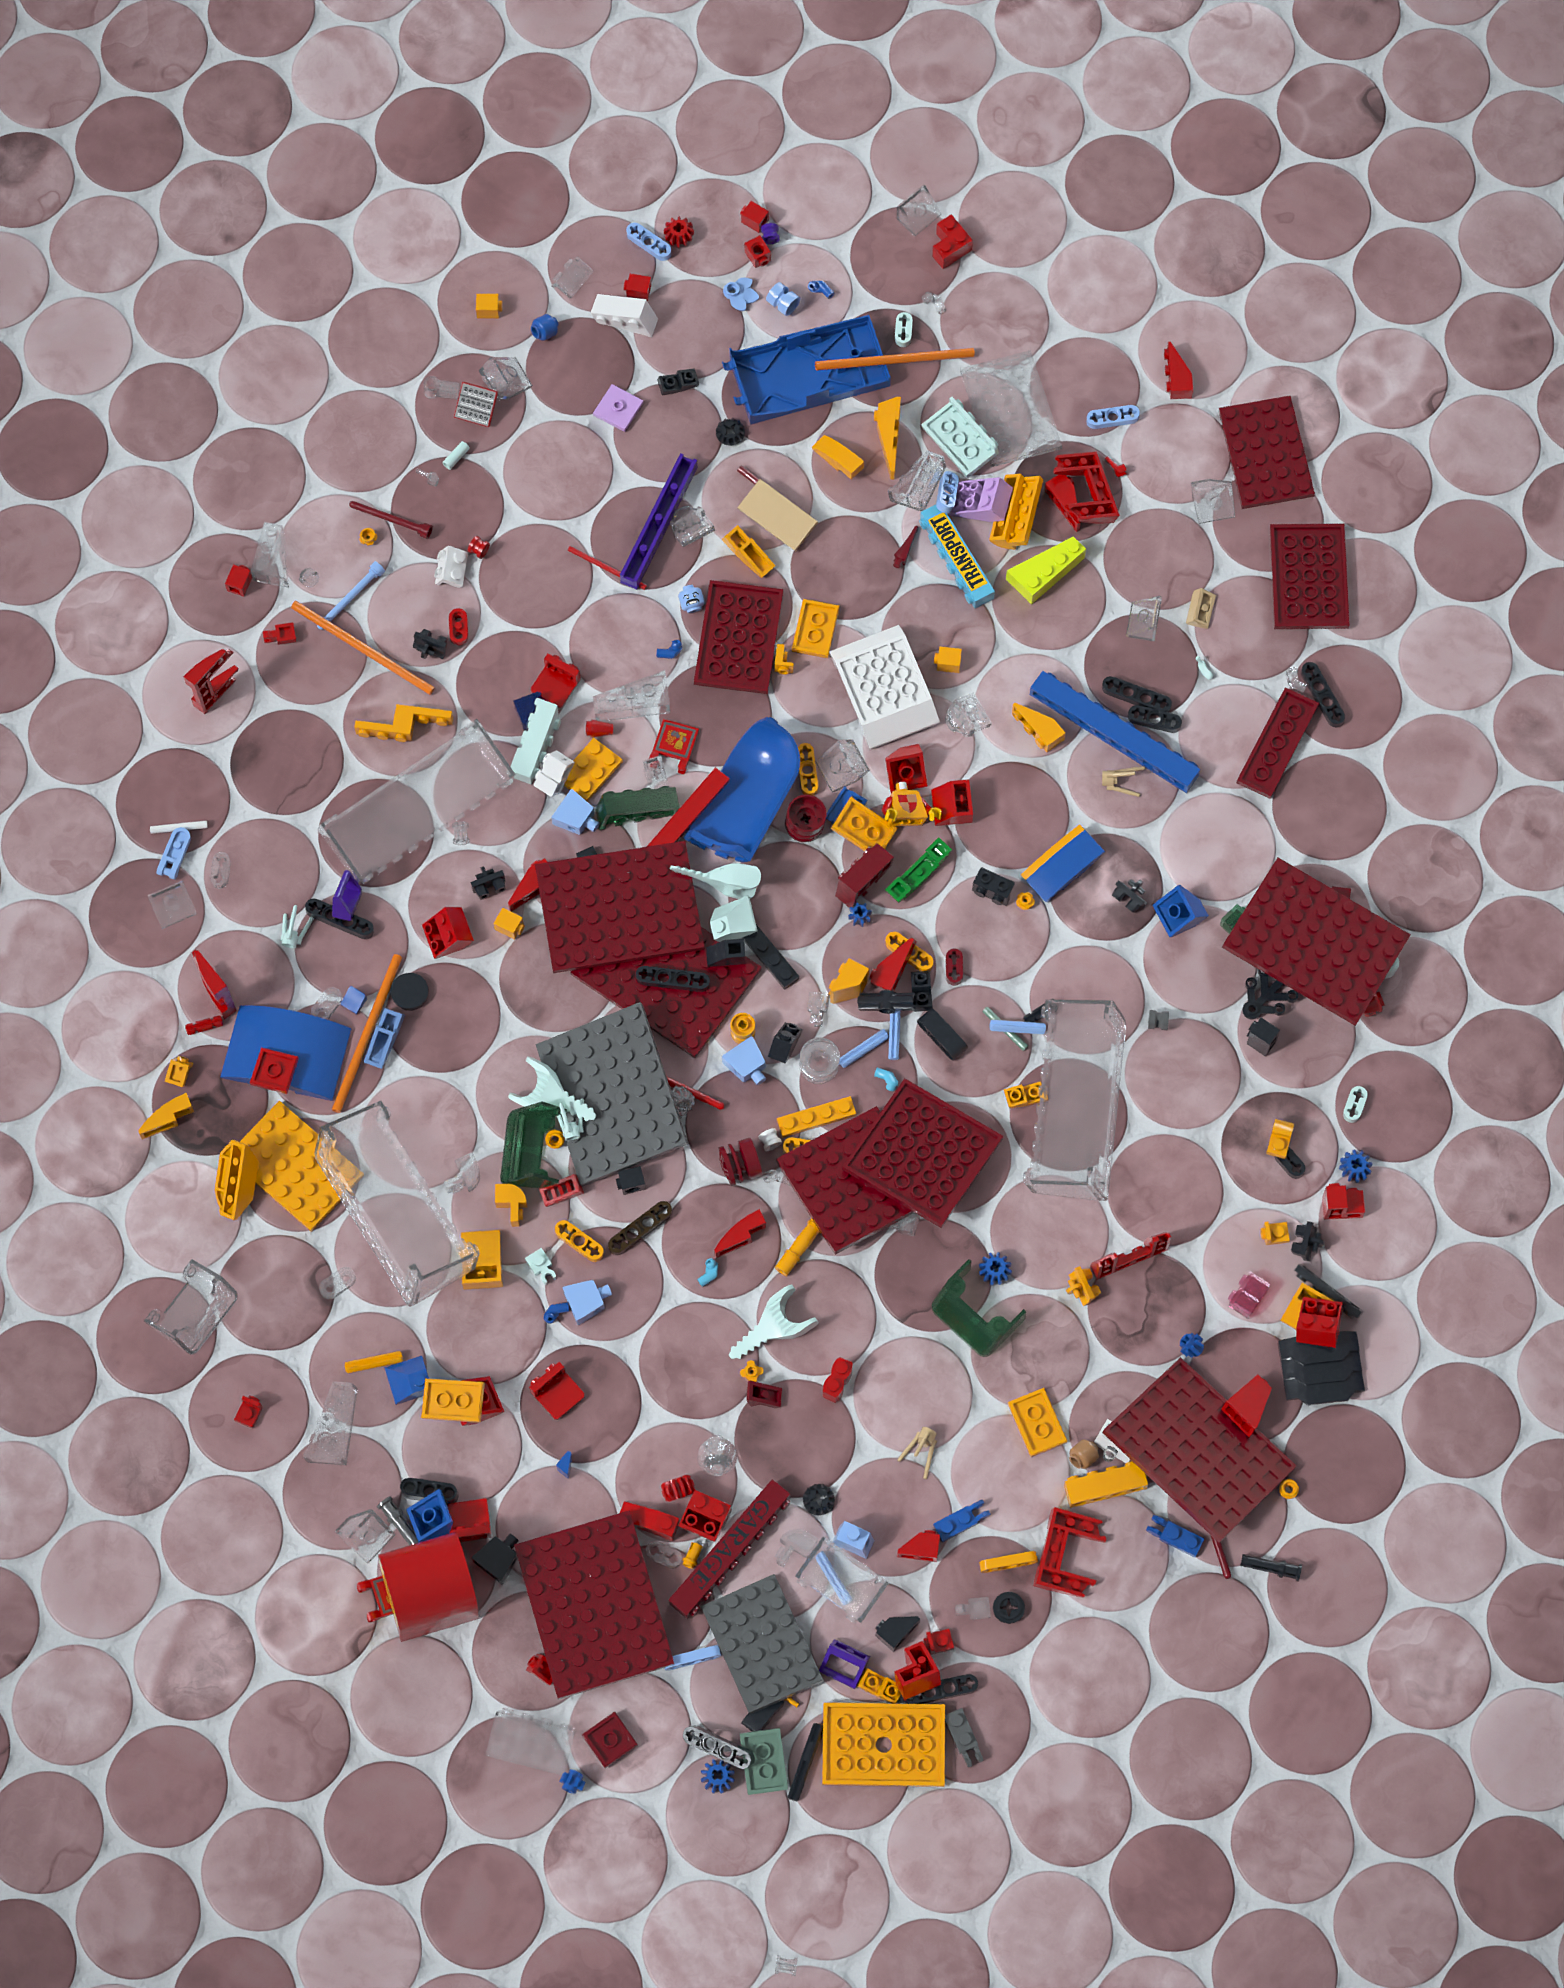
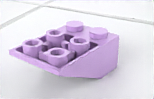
M1000 477L959 481L955 505L948 515L987 522L1004 521L1013 487Z

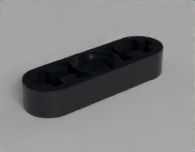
M1139 705L1132 706L1128 711V720L1132 724L1169 733H1176L1181 728L1182 720L1180 716L1173 713ZM1135 712H1139L1140 716L1138 718H1134ZM1145 713H1147L1146 721H1144ZM1152 715H1157L1160 721L1152 723L1149 718ZM1163 718H1166L1165 725H1162ZM1172 720L1176 721L1174 727H1171Z

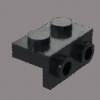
M981 867L973 881L972 891L979 897L991 899L997 905L1003 904L1007 906L1015 882Z

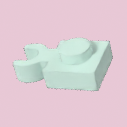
M542 1248L525 1258L535 1276L541 1273V1279L545 1285L548 1284L545 1279L547 1275H551L554 1280L556 1279L555 1272L548 1269L552 1266V1263Z

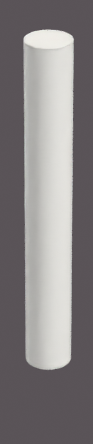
M207 821L150 826L151 834L173 832L176 828L180 827L187 830L208 828Z

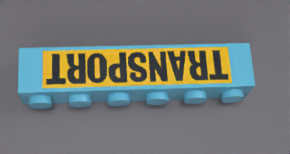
M936 504L922 511L919 523L922 529H926L929 533L928 538L930 542L937 546L938 555L946 561L949 573L954 574L956 577V584L959 589H963L965 592V599L968 604H972L974 608H977L993 600L995 595L994 589L948 514L939 511Z

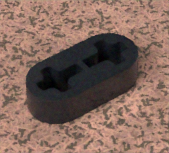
M1288 1146V1154L1286 1156L1288 1160L1275 1157V1160L1291 1178L1299 1179L1304 1175L1305 1165ZM1291 1163L1295 1167H1300V1173H1298L1297 1171L1292 1172L1293 1166L1291 1165Z

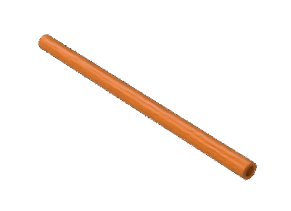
M974 348L815 361V369L818 371L974 357L975 351Z
M295 600L291 609L427 694L431 695L433 693L434 686Z
M394 954L333 1104L332 1111L336 1113H341L403 958L398 954Z

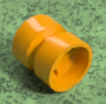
M736 1014L730 1022L731 1037L736 1043L740 1044L751 1036L755 1037V1021L750 1014Z

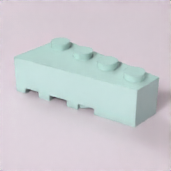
M536 698L534 705H536L535 713H530L528 718L529 729L528 731L525 730L522 734L520 743L522 748H517L509 769L511 778L528 784H532L536 773L540 770V763H542L547 754L546 749L548 746L551 747L553 743V733L559 729L561 724L558 706Z

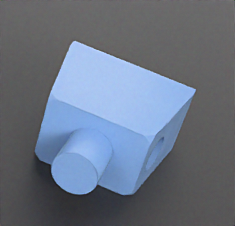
M572 789L551 817L553 825L578 835L582 834L585 828L595 832L600 824L593 819L595 814L594 808Z
M752 1036L722 1056L723 1064L742 1082L752 1078L756 1085H760L766 1080V1077L761 1072L766 1068V1062Z
M594 1280L562 1287L577 1325L584 1323L604 1310L605 1307L602 1299L612 1295L608 1284L597 1289Z
M844 1521L839 1526L832 1544L867 1559L875 1540L870 1532Z

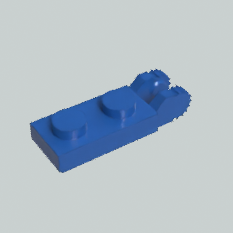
M983 1499L933 1524L936 1532L940 1535L942 1543L970 1529L991 1515L989 1510L974 1517L972 1511L981 1508L985 1504Z
M1153 1515L1152 1520L1156 1524L1165 1527L1162 1533L1156 1528L1148 1526L1146 1529L1148 1533L1160 1538V1541L1192 1557H1196L1204 1538L1170 1521L1167 1522L1165 1519Z

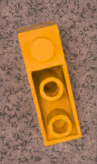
M1018 703L1013 704V717L1017 721H1021L1027 734H1032L1040 749L1043 748L1046 752H1049L1065 740L1064 730L1053 718Z

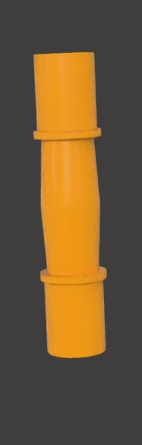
M812 1218L807 1221V1226L797 1236L789 1250L786 1249L785 1254L774 1267L786 1277L797 1262L800 1261V1257L811 1245L817 1234L821 1233Z

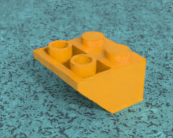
M850 958L846 963L843 962L838 970L839 976L837 979L834 978L829 985L830 1003L836 1004L858 998L869 982V968Z
M1303 1282L1280 1320L1295 1330L1303 1297L1333 1301Z

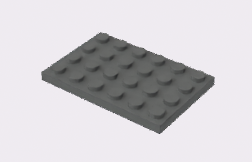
M775 1574L701 1606L749 1715L823 1683V1678Z

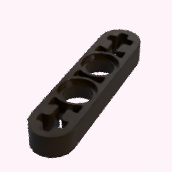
M660 1201L609 1240V1251L613 1255H621L671 1217V1205L666 1201ZM660 1207H667V1214H659V1220L657 1221L652 1213L655 1212V1215L660 1212ZM645 1218H651L654 1221L650 1227H645L642 1222ZM631 1229L638 1232V1236L634 1239L627 1236V1232ZM621 1236H624V1238H625V1240L628 1242V1244H626V1242L624 1241L623 1243L620 1244L621 1249H618V1248L613 1249V1247H614V1244H613V1243H614V1242H616L617 1244L620 1243L621 1241H623V1239H622Z

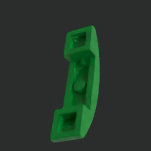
M939 837L901 877L898 876L885 889L898 903L923 884L952 852V849Z

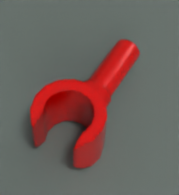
M1108 456L1105 457V460L1112 466L1117 477L1126 475L1124 464L1117 466Z

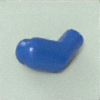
M810 281L808 283V289L811 292L823 293L828 299L832 298L835 294L824 281Z
M672 641V645L668 649L657 648L656 657L673 659L682 651L681 641Z
M568 1302L550 1305L544 1314V1321L552 1324L560 1313L569 1312Z

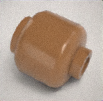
M1084 1439L1073 1446L1069 1452L1070 1462L1079 1469L1089 1468L1099 1458L1098 1446L1093 1441Z

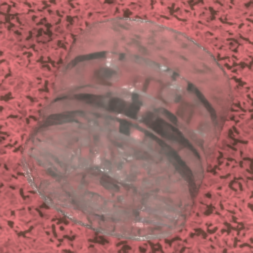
M814 1038L805 1043L800 1051L799 1058L801 1075L813 1084H824L831 1081L839 1070L840 1053L837 1046L826 1038ZM820 1060L823 1061V1062H822V1065L819 1064L818 1066H816V1061H817V1062H819Z

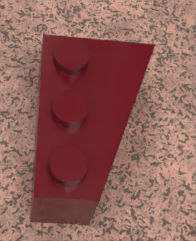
M878 843L873 847L869 846L860 859L857 858L853 861L848 871L844 870L839 875L835 896L847 907L854 908L856 900L861 895L864 897L868 893L866 890L874 882L877 883L892 866L894 857Z

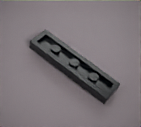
M756 924L757 932L742 937V939L744 938V942L785 990L799 979V975Z
M1298 1264L1294 1271L1298 1273L1296 1276L1305 1283L1309 1281L1313 1284L1312 1288L1316 1291L1326 1294L1333 1301L1342 1302V1307L1345 1309L1343 1312L1353 1319L1354 1317L1359 1318L1362 1315L1363 1310L1304 1265Z

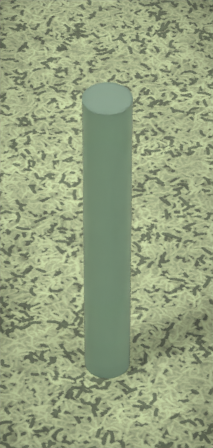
M989 1007L982 1011L990 1020H1001ZM1004 1032L1022 1051L1028 1048V1045L1016 1033Z

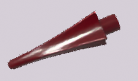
M918 526L913 528L908 538L894 554L893 566L895 568L906 565Z

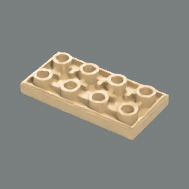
M759 479L737 507L795 552L818 524L814 518L761 479Z

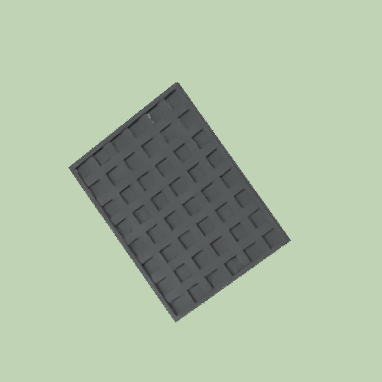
M641 1002L535 1044L541 1062L548 1065L557 1074L564 1092H568L569 1096L574 1095L575 1100L583 1098L587 1108H593L596 1114L594 1120L585 1121L583 1117L584 1132L580 1133L579 1139L566 1141L579 1183L582 1187L688 1145ZM570 1111L566 1112L568 1123L576 1122V1125H578L579 1118L577 1114L572 1116Z

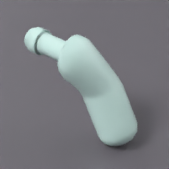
M1197 656L1196 660L1198 661L1201 673L1208 680L1212 679L1213 674L1207 669L1206 663Z

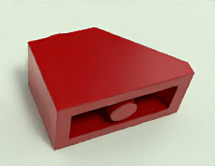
M932 1530L918 1533L898 1549L897 1557L937 1562L940 1535Z

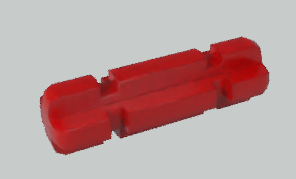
M218 1015L214 1016L213 1019L207 1018L196 1021V1024H186L185 1029L188 1035L196 1034V1031L199 1033L213 1029L214 1026L216 1028L223 1026V1020Z

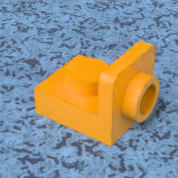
M777 644L775 672L783 675L793 673L794 663L787 662L788 652L784 651L785 645Z
M183 1056L171 1059L164 1082L184 1087L189 1069L193 1067V1063Z
M1267 1221L1264 1222L1263 1228H1260L1261 1239H1265L1266 1245L1289 1243L1290 1241L1287 1222L1269 1224Z

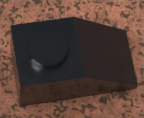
M918 1616L889 1617L886 1621L882 1620L876 1626L875 1636L894 1652L918 1626L920 1618Z

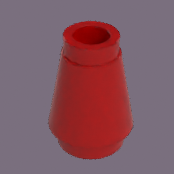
M593 719L586 721V736L593 738L613 735V724Z

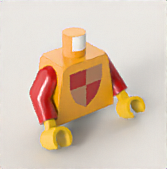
M906 782L896 784V791H893L886 798L881 808L885 816L884 820L888 821V826H922L928 817L930 821H934V817L940 820L942 812L939 808L929 806L917 790H908Z

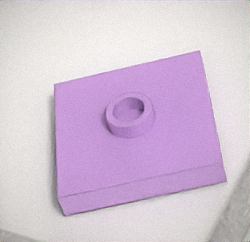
M612 384L593 412V416L625 432L644 403L643 400Z

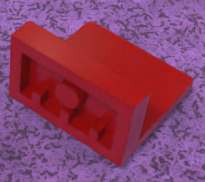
M486 1498L449 1503L447 1505L453 1521L450 1533L456 1532L460 1542L492 1538Z

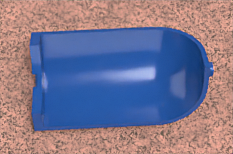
M765 717L754 723L740 738L721 769V772L730 778V781L689 827L683 837L685 840L703 850L707 847L716 851V856L727 860L730 856L734 857L737 862L751 861L792 787L800 768L798 746L791 734L780 726L777 720Z

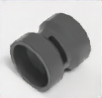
M1150 1010L1148 1029L1160 1028L1161 1030H1168L1169 1011L1159 1013L1156 1010Z

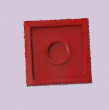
M261 1047L250 1085L287 1094L299 1060L298 1056Z

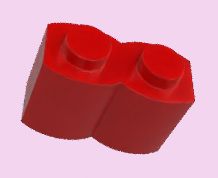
M841 1357L835 1360L832 1365L831 1375L827 1377L823 1384V1398L834 1403L841 1399L844 1385L849 1382L852 1376V1362Z

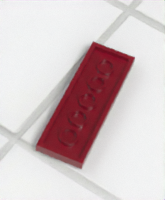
M1285 687L1236 783L1271 799L1319 703Z

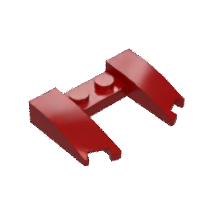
M1097 451L1057 455L1055 460L1058 463L1057 467L1053 470L1054 474L1085 476L1094 500L1093 502L1067 504L1066 509L1074 513L1078 518V522L1092 524L1114 523L1120 515Z
M221 649L204 658L183 676L186 685L192 689L194 694L191 698L193 706L203 714L236 681L232 676L238 672L239 668L235 665L210 681V678L234 653L230 649Z
M195 949L192 952V956L204 986L217 1010L225 1020L237 1011L228 987L199 950Z
M1163 1232L1148 1237L1144 1242V1248L1138 1246L1132 1250V1253L1127 1255L1124 1253L1119 1255L1110 1253L1092 1262L1090 1267L1096 1280L1168 1251L1171 1235L1170 1233Z
M1057 1507L1051 1509L1046 1539L1033 1586L1084 1598L1085 1594L1082 1593L1089 1584L1093 1587L1097 1580L1060 1570L1068 1535L1105 1543L1106 1535L1100 1536L1098 1525L1103 1523L1102 1520Z

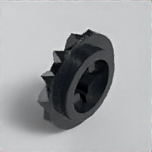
M733 417L731 419L725 418L722 422L718 423L716 428V437L724 445H736L745 436L744 426L740 420L737 421ZM727 428H734V433L727 434Z
M814 1484L808 1487L803 1495L804 1507L813 1515H825L834 1506V1494L824 1484ZM816 1492H818L820 1497H826L822 1500V1507H820L817 1501H812L816 1498Z
M1004 1592L994 1600L993 1612L1000 1622L1012 1624L1018 1622L1023 1617L1025 1604L1018 1594ZM1008 1600L1011 1603V1607L1018 1608L1011 1610L1010 1616H1008L1007 1610L1000 1609L1006 1607Z

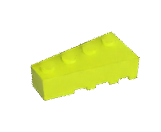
M1071 537L1007 570L1006 580L1032 605L1085 559L1086 548L1074 537Z

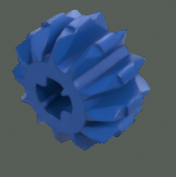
M1355 1149L1352 1150V1154L1346 1152L1345 1158L1340 1159L1341 1165L1339 1170L1343 1171L1342 1177L1349 1176L1348 1182H1351L1352 1178H1355L1356 1183H1359L1360 1178L1365 1181L1367 1179L1366 1175H1370L1372 1172L1369 1168L1373 1164L1372 1162H1367L1370 1158L1369 1155L1363 1157V1150L1359 1154H1357ZM1354 1164L1359 1165L1357 1169L1353 1168Z
M990 1252L989 1259L987 1257L982 1258L983 1263H979V1268L982 1269L979 1271V1275L985 1276L983 1278L984 1282L990 1279V1285L993 1286L994 1281H997L998 1285L1002 1284V1280L1008 1281L1007 1275H1011L1012 1270L1009 1269L1011 1262H1006L1007 1256L1000 1258V1253L997 1252L996 1257H994ZM992 1266H996V1269L999 1267L998 1272H994V1269L992 1271Z
M712 1759L713 1766L711 1767L709 1763H706L705 1767L708 1771L701 1770V1774L706 1776L701 1778V1782H708L705 1785L706 1790L713 1786V1794H715L717 1788H719L720 1794H723V1786L728 1790L731 1789L727 1782L734 1783L735 1779L729 1776L734 1775L735 1771L729 1770L731 1764L727 1763L723 1766L724 1761L720 1760L719 1765H717L716 1760ZM715 1772H716L717 1774L722 1773V1774H721V1777H722L721 1780H719L718 1778H717L716 1780H714V1773H715Z

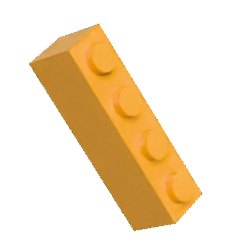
M1133 1461L1126 1463L1124 1467L1117 1468V1466L1108 1467L1106 1471L1100 1473L1097 1470L1091 1471L1086 1474L1087 1476L1080 1478L1078 1475L1067 1478L1068 1481L1064 1482L1070 1508L1146 1490L1148 1487L1145 1473Z

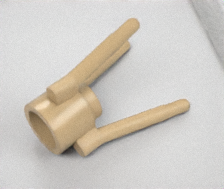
M1145 766L1102 771V786H1107V790L1139 797V793L1116 787L1114 784H1117L1118 777L1135 775L1136 772L1134 771L1144 770Z
M922 1427L921 1431L917 1432L915 1438L900 1455L898 1462L907 1455L916 1442L919 1445L914 1453L915 1457L918 1456L922 1447L928 1448L930 1445L923 1476L924 1479H927L934 1447L937 1443L935 1440L937 1433L930 1428Z

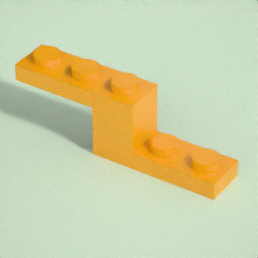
M396 704L393 725L355 720L354 728L356 734L364 738L374 736L381 740L390 738L399 742L412 741L415 721L422 724L431 722L440 726H447L453 724L452 711Z

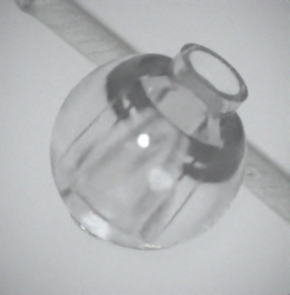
M713 1435L700 1446L697 1456L698 1463L706 1474L721 1477L730 1473L735 1467L737 1452L729 1440L720 1435Z

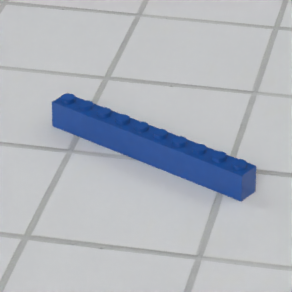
M1042 671L1030 687V696L1140 765L1145 766V768L1183 792L1187 793L1199 777L1200 769L1197 764L1192 761L1188 762L1178 752H1172L1167 749L1166 745L1162 742H1156L1151 739L1148 733L1135 729L1132 723L1119 719L1116 713L1108 712L1100 703L1092 702L1084 693H1078L1073 690L1068 683L1060 682L1052 673Z

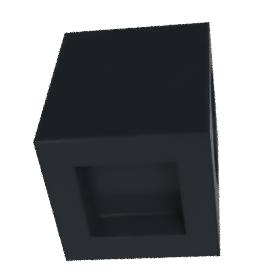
M641 1166L618 1172L619 1178L616 1179L618 1190L622 1189L623 1195L646 1190Z

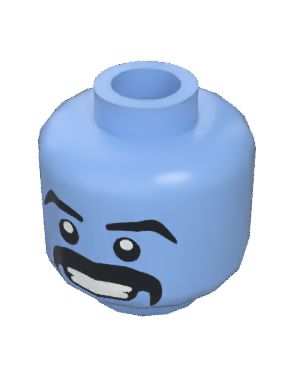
M687 585L678 594L682 610L687 611V613L702 610L701 607L705 604L700 588Z

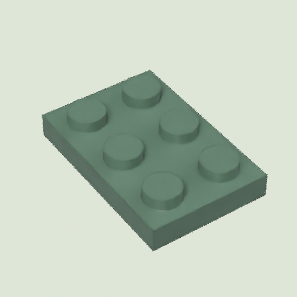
M780 1728L740 1733L741 1746L752 1751L755 1756L753 1766L744 1769L748 1795L788 1790ZM746 1755L743 1756L744 1763L748 1762V1760L745 1759Z

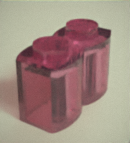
M1251 1271L1248 1275L1244 1274L1238 1283L1241 1286L1237 1291L1233 1290L1228 1297L1230 1301L1228 1307L1247 1319L1252 1315L1270 1287V1283Z

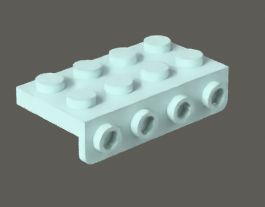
M950 397L949 403L922 423L921 426L959 470L969 478L999 454L997 448L999 445L993 437H988L986 429L981 424L978 425L975 422L976 419L972 413L966 412L963 409L964 405L959 399L955 400L953 397Z

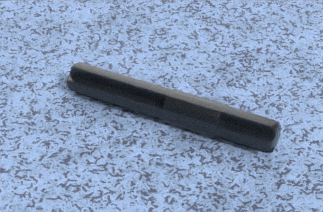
M813 1723L788 1794V1798L792 1801H799L823 1732L821 1724Z

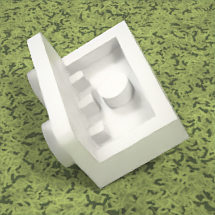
M449 545L441 550L437 556L439 562L434 574L436 578L435 584L446 583L457 588L462 587L468 552Z

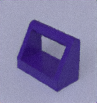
M348 870L344 871L334 894L332 917L351 921L362 895V888Z
M834 1639L827 1650L819 1672L855 1689L871 1656ZM832 1654L860 1667L854 1680L826 1667Z

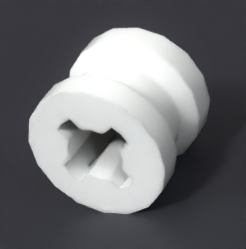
M775 1128L768 1129L758 1136L759 1140L764 1144L763 1148L765 1151L773 1150L782 1144L781 1139L777 1137Z

